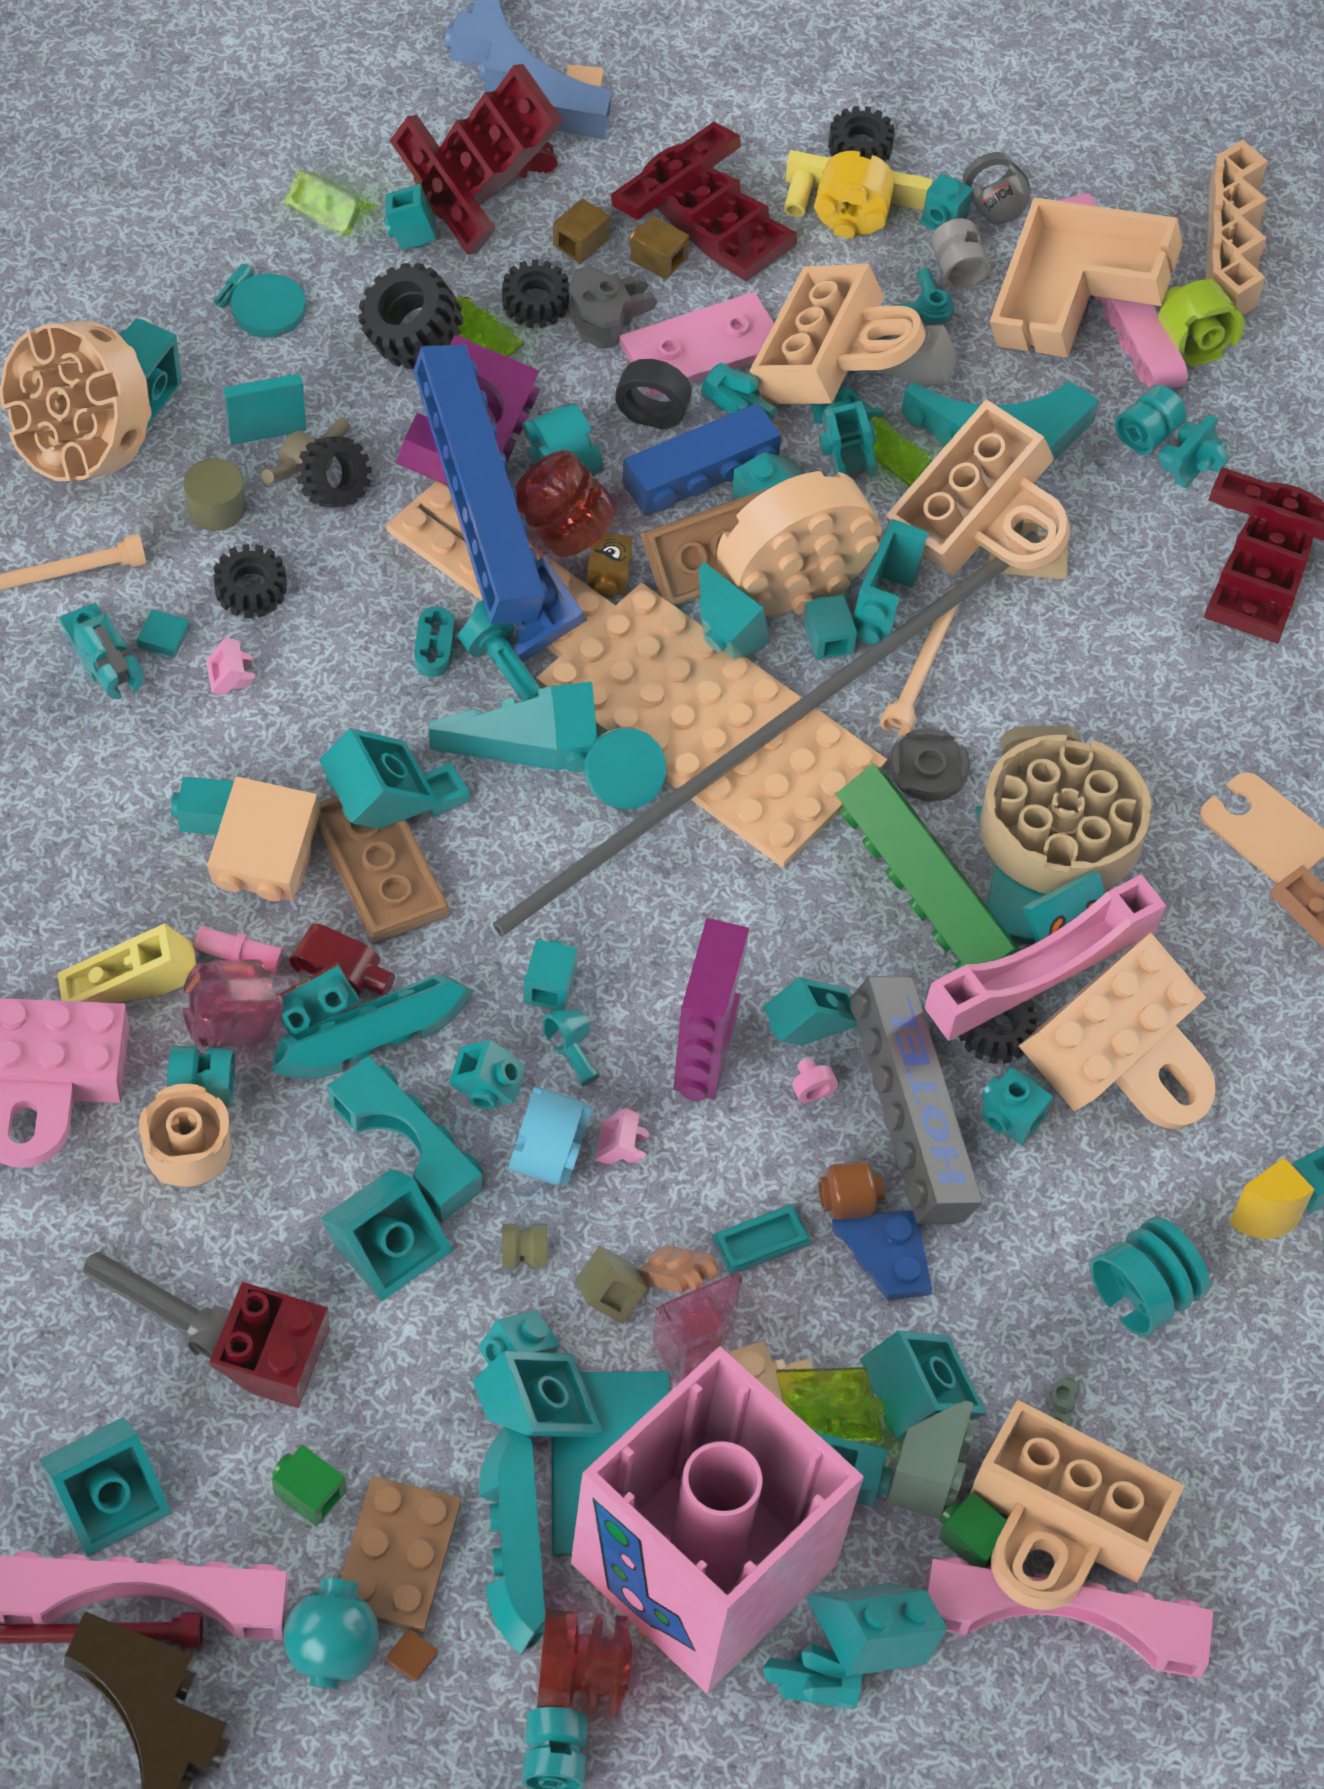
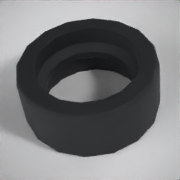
M639 359L629 363L624 369L616 389L615 401L619 410L634 423L657 429H669L677 426L684 418L691 399L692 387L688 378L671 364L656 359ZM636 387L655 389L665 394L671 401L651 399L643 395Z

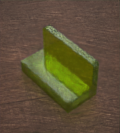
M301 169L297 170L284 200L286 205L343 236H348L352 232L361 209L372 211L376 205L374 202L318 172Z

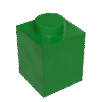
M303 1444L293 1455L290 1453L285 1454L272 1471L274 1495L315 1527L320 1524L347 1493L345 1476Z
M972 1492L963 1503L956 1499L943 1512L939 1519L943 1526L938 1539L961 1559L967 1561L968 1565L987 1568L991 1564L992 1551L1007 1520L977 1494Z

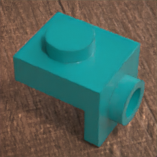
M533 1310L498 1319L478 1347L486 1362L490 1364L503 1351L555 1353L560 1347V1343L539 1311Z

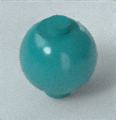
M321 1578L319 1591L304 1596L297 1602L287 1617L283 1634L285 1652L289 1662L300 1675L311 1677L309 1686L338 1690L339 1681L349 1682L360 1676L370 1666L376 1655L380 1637L378 1621L369 1604L357 1596L359 1587L357 1582L336 1578Z

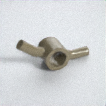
M340 417L320 438L344 436L351 429V426L345 419ZM297 430L288 436L279 451L278 457L281 464L263 470L261 474L263 482L266 484L276 483L290 478L295 473L301 476V471H296V465L303 461L299 458L301 451H308L305 446L309 442H315V439L302 430ZM333 456L330 457L326 465V471L329 470L332 464Z

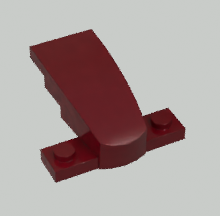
M517 64L511 67L495 91L484 92L467 119L456 120L440 147L418 115L407 116L390 139V143L414 176L415 185L421 184L433 214L444 220L466 254L469 255L479 252L496 230L480 205L504 187L538 153L563 123V120L525 65Z
M715 121L684 143L674 145L656 154L648 161L643 168V172L610 194L612 206L637 221L656 208L672 225L688 234L689 240L709 258L745 281H748L797 244V232L771 219L768 205L742 193L740 180L712 168L741 147L740 135Z
M1221 467L1208 501L1219 504L1227 509H1234L1248 514L1250 517L1237 537L1234 549L1221 572L1218 584L1207 605L1203 618L1279 644L1308 562L1313 539L1317 538L1324 541V502L1319 497L1299 487L1277 482L1268 483Z

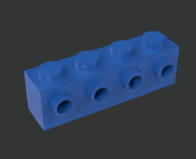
M756 403L624 458L622 484L645 516L658 510H666L674 503L691 496H699L707 489L721 483L733 481L734 469L764 452L779 455L781 434L761 406Z

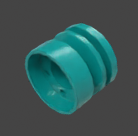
M1158 1216L1149 1218L1141 1224L1140 1228L1129 1232L1125 1242H1116L1092 1258L1090 1264L1091 1279L1096 1291L1109 1308L1125 1296L1137 1308L1120 1321L1129 1331L1141 1337L1153 1334L1172 1320L1175 1311L1186 1310L1193 1301H1198L1207 1295L1210 1289L1208 1270L1194 1244L1177 1226L1169 1220Z

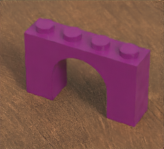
M455 334L450 345H466L470 359L476 362L477 382L480 391H484L486 394L487 413L496 425V442L499 451L504 453L506 462H508L517 442L511 437L513 433L521 435L523 430L522 423L526 422L529 414L523 412L524 408L527 407L532 410L541 388L534 386L539 370ZM416 413L403 440L396 464L448 486L427 416Z
M706 918L681 1007L673 1090L680 1091L681 1095L687 1099L702 1101L705 1098L713 1100L716 1098L739 1013L741 994L736 993V988L747 951L749 927Z

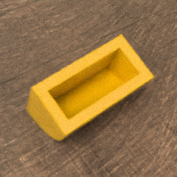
M1284 1157L1245 1185L1229 1223L1238 1231L1254 1238L1272 1239L1281 1237L1298 1226L1314 1192V1188Z

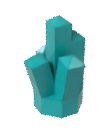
M721 362L715 365L705 378L700 391L703 398L725 412L732 414L758 403L770 420L775 419L776 407L759 397L757 376L734 370Z
M810 1643L805 1649H800L791 1657V1661L770 1657L763 1666L762 1671L766 1681L777 1684L782 1698L852 1710L858 1704L862 1674L847 1677L835 1653L814 1643Z

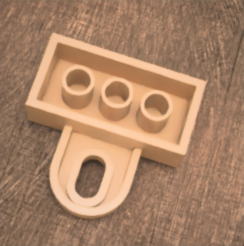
M870 264L804 266L749 372L751 375L758 377V390L763 400L770 404L832 403L848 371L883 370L899 365L913 356L925 339V328L920 316L910 307L881 306L885 297ZM901 335L893 340H876L882 336Z
M987 399L885 515L889 523L891 519H895L928 531L929 534L923 556L952 576L961 569L979 546L1012 567L1019 569L1042 567L1052 562L1062 553L1070 536V522L1061 503L1034 484L1054 460L1044 436ZM1030 519L1046 529L1048 535L1042 542L1031 543L1014 532V528L1021 520Z
M1151 932L1124 951L1019 1045L1020 1049L1074 1112L1095 1100L1114 1082L1149 1121L1168 1129L1183 1128L1200 1120L1208 1113L1214 1101L1215 1081L1210 1066L1176 1026L1206 996ZM1160 1068L1171 1072L1187 1091L1189 1097L1187 1105L1177 1102L1159 1079Z
M1017 1400L985 1457L970 1494L974 1492L993 1509L1009 1517L991 1555L992 1573L999 1587L1011 1599L1021 1605L1038 1610H1052L1067 1605L1078 1595L1094 1562L1138 1583L1185 1485ZM1033 1550H1044L1054 1559V1567L1048 1578L1043 1581L1029 1579L1022 1569L1028 1554Z

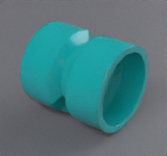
M1154 385L1136 400L1135 405H1130L1116 417L1114 423L1115 431L1120 441L1140 455H1148L1166 437H1169L1185 423L1187 413L1182 400L1174 391L1163 385Z
M171 1046L168 1061L167 1087L177 1084H195L206 1088V1092L216 1098L218 1097L224 1104L232 1103L235 1080L234 1048L209 1047L205 1053H200L199 1049L195 1046Z
M542 1707L527 1713L525 1743L532 1749L524 1753L522 1784L529 1789L584 1788L586 1757L579 1753V1751L587 1747L589 1717L585 1713L562 1707Z

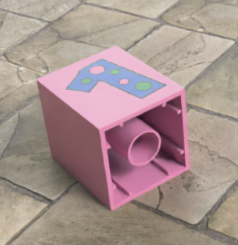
M719 1346L583 1472L571 1564L708 1694L836 1567L864 1476Z

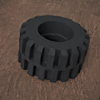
M404 263L400 265V269L396 270L394 267L387 269L386 275L383 277L378 275L373 280L375 282L373 287L366 288L364 292L366 299L360 300L359 309L362 313L358 317L359 323L363 326L361 328L385 359H388L391 364L400 367L402 364L406 369H414L421 346L450 345L455 334L460 336L461 330L458 326L463 325L464 317L460 313L462 311L461 304L434 269L431 267L426 269L420 263H416L412 268L409 263ZM422 308L413 320L400 325L407 314L415 309Z

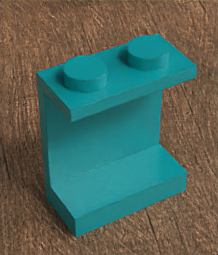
M891 519L858 595L853 622L857 630V637L862 642L875 645L892 633L900 597L878 588L883 578L913 588L918 577L929 534L928 531Z

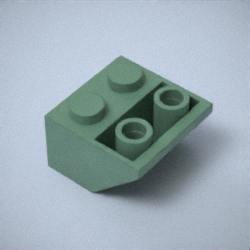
M964 1400L908 1428L887 1504L940 1519L944 1506H949L956 1500L978 1424L977 1421L969 1419L973 1407L972 1402Z

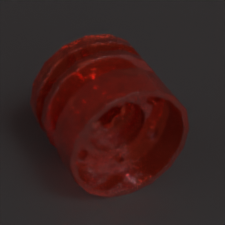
M562 450L554 452L538 460L523 474L515 486L517 493L516 505L519 515L524 516L526 524L531 529H535L538 537L556 556L568 557L576 555L592 546L607 531L616 514V501L597 479L592 478L590 471L571 451Z
M546 1609L537 1708L562 1707L571 1709L575 1692L585 1693L587 1715L595 1716L597 1694L609 1695L607 1717L619 1718L621 1706L627 1692H629L633 1643L627 1625L628 1616L616 1615L614 1637L602 1636L604 1614H596L590 1634H580L578 1612Z

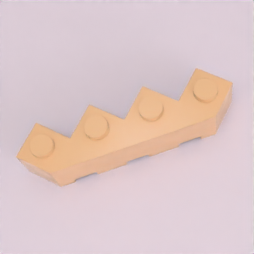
M1241 140L1216 157L1209 184L1206 278H1213L1239 309L1242 316L1257 307L1266 278L1257 268L1266 241V237L1258 230L1267 202V198L1260 193V189L1268 161L1244 140Z

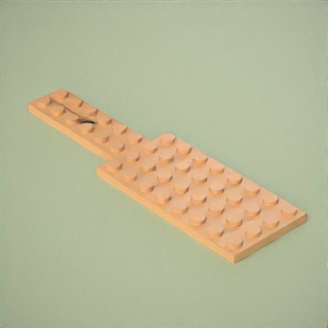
M436 481L387 523V531L470 593L483 600L467 546L463 540V533L449 487ZM529 543L530 548H534L537 560L545 556L544 553ZM546 556L587 618V621L545 647L558 658L536 677L537 684L540 688H545L553 685L592 681L596 730L603 734L614 728H636L648 733L660 745L666 759L665 781L674 788L678 789L802 698L745 656L734 659L725 651L718 653L713 650L704 640L705 633L702 625L642 582L615 606ZM815 708L691 800L784 868L840 813L839 810L844 805L835 794L872 763L883 770L887 766L888 759Z

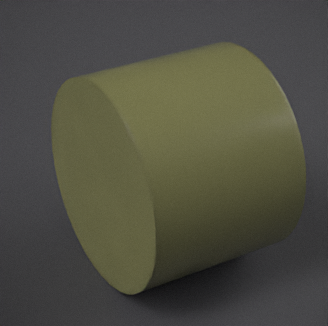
M216 458L199 461L188 469L184 476L183 485L186 510L190 520L198 527L211 531L228 529L237 524L245 512L243 477L240 470L231 462Z

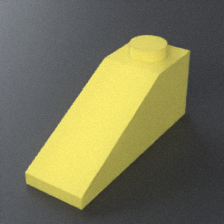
M165 923L57 973L61 1001L117 1003L159 996L199 979L193 942Z

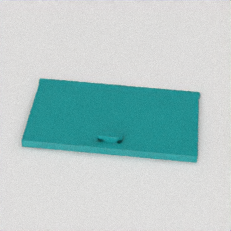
M669 1371L580 1372L603 1433L599 1437L551 1436L553 1557L572 1555L583 1472L669 1393Z

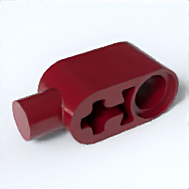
M314 923L310 925L289 958V963L295 971L300 972L302 969L312 975L338 962L358 997L364 988L380 996L386 995L390 992L395 980L394 973L378 966L381 961L380 957L371 947L322 924Z

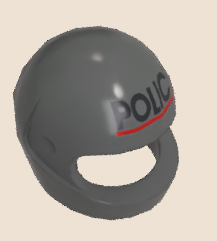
M991 152L982 155L971 162L963 173V183L973 188L971 201L989 222L1006 223L1013 221L1023 213L1029 203V180L1024 172L1005 153ZM993 165H1006L1009 167L1004 176L995 183L981 188L972 187L975 177L982 170Z

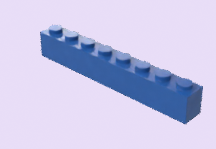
M466 345L421 346L413 373L490 624L536 621L542 605L547 601V587L545 582L540 580L536 569L537 556L534 548H530L526 537V520L518 512L516 489L513 484L509 483L506 473V457L503 452L499 451L496 442V425L493 421L489 420L487 397L484 391H480L477 382L476 362L470 359Z

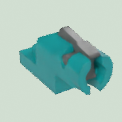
M96 602L59 617L61 627L92 681H98L108 696L113 699H122L121 692L117 686L125 682L133 694L141 688L145 680L141 667L109 616L102 614Z

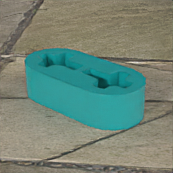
M434 606L427 608L420 614L418 619L414 663L417 671L423 676L438 677L443 675L450 666L455 632L454 616L444 607ZM434 621H441L442 625L439 628V636L432 635ZM430 648H437L435 663L427 662Z

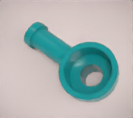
M579 1009L557 1010L544 1015L542 1019L544 1035L550 1042L552 1036L560 1030L564 1046L553 1047L558 1054L565 1053L579 1076L578 1081L581 1086L600 1077L598 1070L593 1068L579 1045L590 1033V1024L584 1012Z

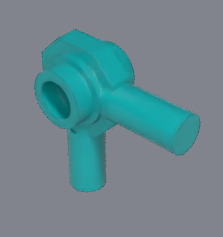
M921 268L917 271L916 275L922 293L916 302L891 306L910 307L918 313L922 321L930 325L947 323L954 315L955 310L951 296L943 290L936 288L929 268Z

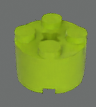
M1213 278L1194 281L1183 287L1174 286L1166 292L1164 304L1157 318L1188 366L1197 367L1219 360L1225 356L1222 351L1230 343L1235 347L1240 341L1245 329V319ZM1191 336L1195 342L1187 341V337Z

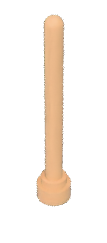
M135 534L123 537L124 541L118 542L117 547L2 573L0 574V590L120 562L122 566L130 564L131 568L146 565L140 535Z
M958 605L933 622L898 701L888 705L881 717L880 725L883 730L891 732L892 726L900 728L897 735L903 737L911 732L916 720L913 705Z

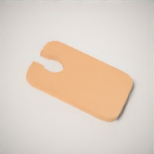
M1240 773L1226 785L1235 794H1240L1248 799L1251 805L1248 813L1234 815L1228 812L1223 802L1215 796H1212L1201 808L1200 817L1202 822L1276 883L1283 880L1302 865L1310 871L1324 858V829L1254 773Z

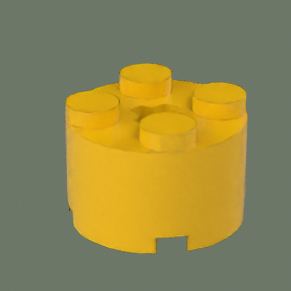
M845 151L832 156L827 161L821 175L814 209L820 220L826 226L833 229L836 236L853 238L855 234H871L885 226L894 188V174L890 167L880 158L872 155L870 160L859 157V151Z

